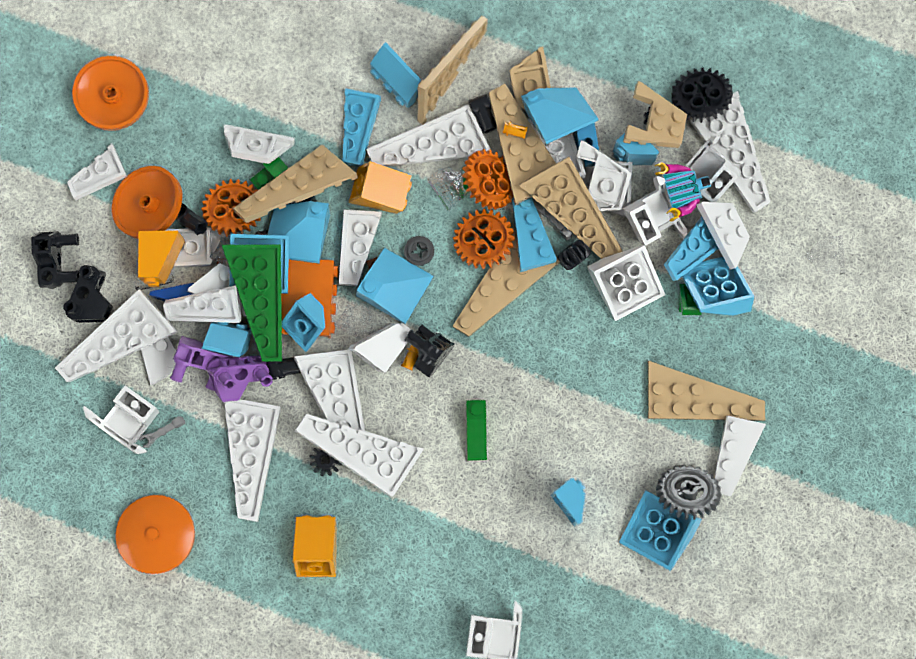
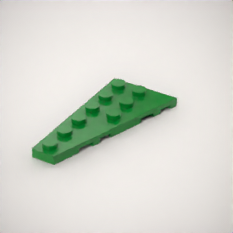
M222 245L262 362L282 361L281 245Z

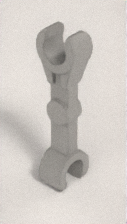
M537 205L535 206L538 213L547 217L566 240L572 237V232L551 215L546 208L539 209Z
M177 417L170 424L159 428L158 431L140 436L139 441H142L144 438L148 439V444L142 447L149 448L157 438L184 425L185 420L183 417Z

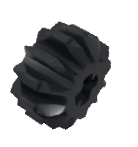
M576 240L560 252L557 259L562 267L566 270H571L589 257L591 251L582 240Z
M313 449L317 455H310L311 459H315V461L310 463V466H316L313 470L315 473L321 469L320 475L324 476L327 470V474L332 476V468L335 472L339 471L335 467L336 464L342 465L339 461L331 457L329 458V464H322V457L330 455L323 450Z

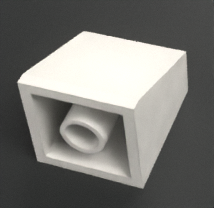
M390 323L350 345L348 349L378 372L385 373L408 343L405 341V338L408 337L407 335L411 329L403 323Z

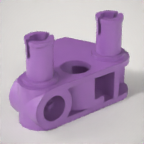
M181 336L173 357L176 364L170 378L173 381L182 382L187 367L191 366L207 370L208 364L212 360L232 358L233 356L202 349L203 343L199 340ZM209 377L205 387L215 391Z
M260 356L214 359L207 367L215 393L222 402L239 400L249 382L260 381L264 387L270 386L273 382L271 381L273 380L272 376L268 374L267 362H262Z

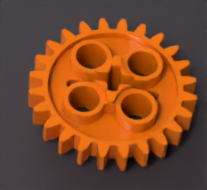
M485 149L478 150L470 155L468 160L464 162L466 166L462 169L466 173L462 174V177L466 178L463 184L468 185L466 192L471 191L470 198L475 197L476 204L481 202L482 208L487 206L488 210L492 208L497 210L512 202L511 199L514 197L510 187L508 172L503 161L504 158L503 156L498 157L497 151L492 154L491 149L488 151Z
M230 179L229 184H226L223 180L222 186L215 184L216 190L209 189L211 195L205 194L206 200L202 201L204 207L201 208L203 218L208 222L207 226H211L212 231L217 230L219 235L223 231L226 237H228L230 232L233 234L237 232L244 234V229L250 232L249 226L256 227L255 221H261V218L245 223L241 218L237 219L238 215L234 212L233 208L258 191V189L254 190L253 184L248 186L247 181L241 184L240 179L236 183H233L232 179Z
M483 209L482 214H479L478 210H476L474 216L468 213V220L463 217L464 223L457 224L460 230H454L457 236L453 237L454 242H456L453 246L457 249V255L461 256L462 262L466 261L468 266L473 263L475 269L481 264L482 269H485L486 264L492 268L493 262L499 265V259L505 261L504 254H511L508 248H514L511 241H515L512 235L514 233L513 228H510V222H506V217L503 216L501 218L500 212L494 215L493 209L489 213ZM483 224H488L487 228L481 229L480 227ZM475 228L480 233V235L484 239H487L489 244L495 247L496 249H491L489 245L486 243V241L484 239H480L479 235L472 229ZM501 236L500 240L493 241L494 237ZM469 237H475L471 242L466 241ZM482 249H487L486 253L479 254Z

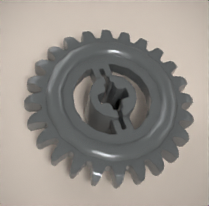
M682 465L681 468L674 466V470L671 468L667 469V473H662L656 485V496L660 497V504L664 503L663 508L667 509L671 506L670 514L677 510L678 518L683 512L686 520L689 514H692L694 520L697 513H699L702 519L704 513L710 515L711 510L715 511L716 507L720 504L722 494L718 481L713 479L714 476L712 474L707 475V470L701 471L698 466L693 468V465H689V467ZM684 481L682 482L681 487L675 490L674 487L677 485V483ZM703 491V495L696 499L697 493Z

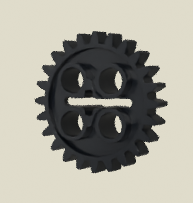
M702 67L701 71L698 72L694 68V73L691 74L687 71L686 77L680 75L681 81L676 80V86L672 87V104L686 113L687 119L692 117V122H695L697 118L700 120V123L703 122L704 118L710 122V117L712 116L717 119V114L724 115V109L728 110L729 104H732V84H729V78L725 79L724 73L719 75V70L712 73L711 68L705 71L704 67Z

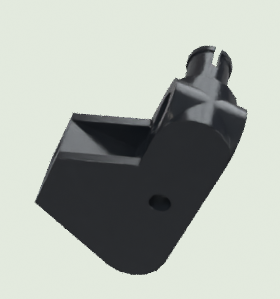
M59 231L38 232L31 237L32 256L37 264V277L40 288L54 289L61 287L63 283L78 281L80 277L78 270L66 272L61 270L62 246L70 245L78 246L79 235L77 233L62 235ZM52 275V279L47 281V277Z
M84 265L79 270L80 277L69 301L64 303L63 309L67 317L77 323L104 322L108 319L113 308L109 301L100 293L106 278V272L94 266Z
M423 324L420 325L416 333L411 330L407 335L408 337L405 338V341L417 348L419 352V358L414 367L427 377H431L455 346V343L446 339L441 333L435 334Z

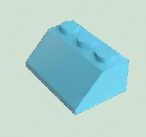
M385 42L370 62V72L377 80L380 78L383 81V86L389 93L393 92L396 95L395 99L401 106L405 105L409 108L417 101V88L421 79Z
M572 477L550 496L570 522L577 526L582 522L585 492L583 490L585 487L579 479L574 480Z

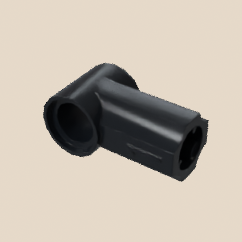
M487 94L468 100L482 133L494 131L497 126L491 112L492 108Z
M182 203L176 220L182 227L189 229L196 235L204 234L207 230L208 222Z
M294 357L282 358V361H269L266 364L269 368L268 374L272 376L273 380H277V377L282 379L288 375L301 373Z

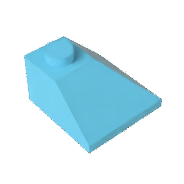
M311 293L297 300L282 320V328L305 352L310 349L325 329L324 307Z

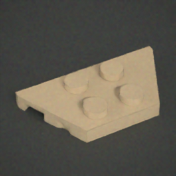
M543 47L538 48L534 53L509 70L514 99L522 110H525L521 98L522 95L538 88H551Z

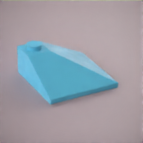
M538 88L521 96L528 117L546 144L599 121L577 88Z
M307 201L288 204L280 210L279 208L274 209L267 235L289 236V260L319 264L330 219L329 203Z
M229 234V245H281V293H288L289 236ZM229 268V287H230V286H235V283H234V280H233V277H232V274H231V271H230V268Z
M384 248L356 290V297L406 324L434 276Z
M723 257L702 261L682 276L700 312L734 316L750 312L752 309L754 295L738 265L730 270Z
M645 490L619 543L671 571L693 538L702 519L696 516L694 520L692 514H689L686 520L683 512L678 518L677 510L670 514L671 506L664 509V503H659L660 497Z

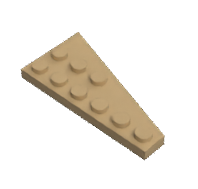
M481 16L477 21H474L467 33L464 32L459 42L453 44L449 53L440 59L439 64L435 68L430 70L427 78L420 81L417 88V122L420 124L426 123L428 111H434L439 95L441 97L444 96L459 72L456 70L459 65L466 63L470 49L474 50L487 32V18Z
M503 84L490 91L488 96L516 206L532 197L519 184L556 163L507 86ZM511 121L512 124L528 127L525 139L512 135L506 136L503 133L505 122L509 123Z
M321 145L233 209L245 223L268 215V212L273 209H283L288 203L293 201L298 203L323 193L328 187L333 185L338 187L342 185L343 181L348 179L355 180L358 176L355 171L330 150Z
M570 156L519 184L532 198L546 208L551 215L574 233L578 239L586 243L601 259L623 252Z
M514 232L512 235L515 241H511L514 248H508L511 254H504L506 260L499 259V265L495 262L492 263V268H489L455 321L453 328L470 337L487 321L557 266L560 261L557 259L555 263L520 272L516 233Z
M648 361V419L726 420V416H732L750 421H765L764 400Z

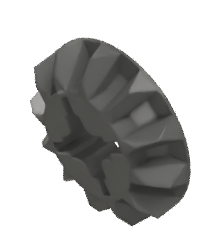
M415 236L407 241L404 254L411 264L423 266L430 263L434 257V246L428 238ZM417 244H419L421 249L425 250L422 252V258L417 253H413L417 250Z

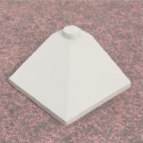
M645 245L602 258L587 266L596 288L615 321L665 296Z

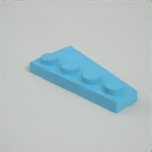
M345 88L343 162L359 167L364 162L381 96Z
M532 197L516 206L513 198L512 209L516 227L520 272L555 263L557 258Z
M703 217L698 220L664 263L673 281L681 278L719 249Z

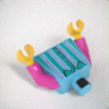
M661 162L654 165L661 168V172H656V175L664 174L663 177L666 181L665 184L672 206L666 214L672 213L674 215L670 221L673 222L678 217L692 213L697 207L696 205L700 203V199H702L700 190L711 187L709 177L705 176L697 179L695 171L679 164H665Z

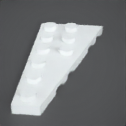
M341 350L295 356L294 360L325 420L365 431L352 351Z
M242 399L224 402L233 468V482L235 485L237 516L239 519L258 522L281 407Z
M309 414L304 416L295 429V432L389 497L394 496L424 449L363 430L350 428L346 425L333 423Z

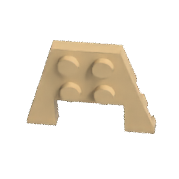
M638 81L635 85L633 98L651 105L646 130H642L628 125L623 142L631 143L632 141L638 142L641 145L654 143L656 146L679 148L683 140L687 114Z

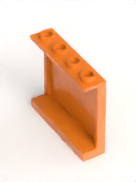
M289 260L288 293H281L282 320L297 300L311 293L324 307L325 329L319 336L331 339V334L335 333V322H332V315H336V303H333V296H337V285H334V278L338 277V266H335L334 260H320L319 264ZM282 328V335H289V334Z

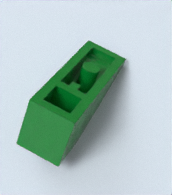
M466 400L468 461L487 460L486 400Z

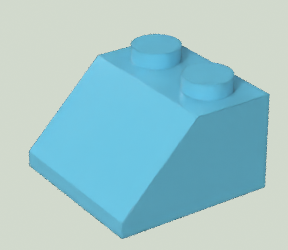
M625 133L616 140L612 152L617 161L632 162V165H653L659 151L651 143H646V145L632 141L631 143H624Z
M212 322L202 349L241 357L249 349L252 334L251 328L247 327L248 325L245 323Z

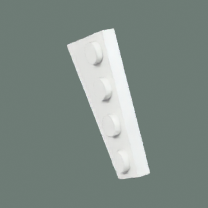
M344 210L339 285L359 286L382 212Z

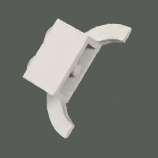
M720 135L711 136L685 165L692 171H695L697 179L705 176L709 177L711 187L701 189L700 191L702 196L710 202H716L741 174L737 167L712 147L721 138Z
M659 176L654 177L655 191L623 208L638 241L644 245L662 237L660 231L671 225L674 226L682 239L689 233L679 217L671 222L670 219L674 215L672 213L666 214L672 206L665 187L666 181Z
M127 386L123 387L113 400L115 406L103 420L85 406L83 407L87 419L136 454L147 452L135 443L155 419L159 411Z
M517 601L514 603L513 621L476 615L471 616L466 656L482 659H517L522 623V608Z

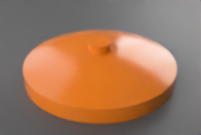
M103 56L90 61L79 71L73 84L72 97L78 113L87 123L102 130L114 131L129 127L142 116L148 105L149 87L145 76L134 63L118 56Z
M146 166L133 171L120 183L114 194L112 216L115 224L122 232L136 239H139V231L167 230L175 221L181 209L183 198L181 185L172 173L159 166Z
M163 495L145 496L134 501L122 513L116 527V544L120 555L132 568L147 574L165 573L178 567L190 554L195 540L194 522L188 510L177 500Z

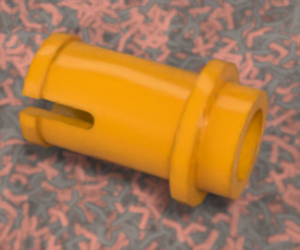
M509 121V123L505 122L503 133L506 136L512 135L525 139L528 127L512 124Z
M410 345L407 348L408 352L401 366L412 371L419 352L417 348Z

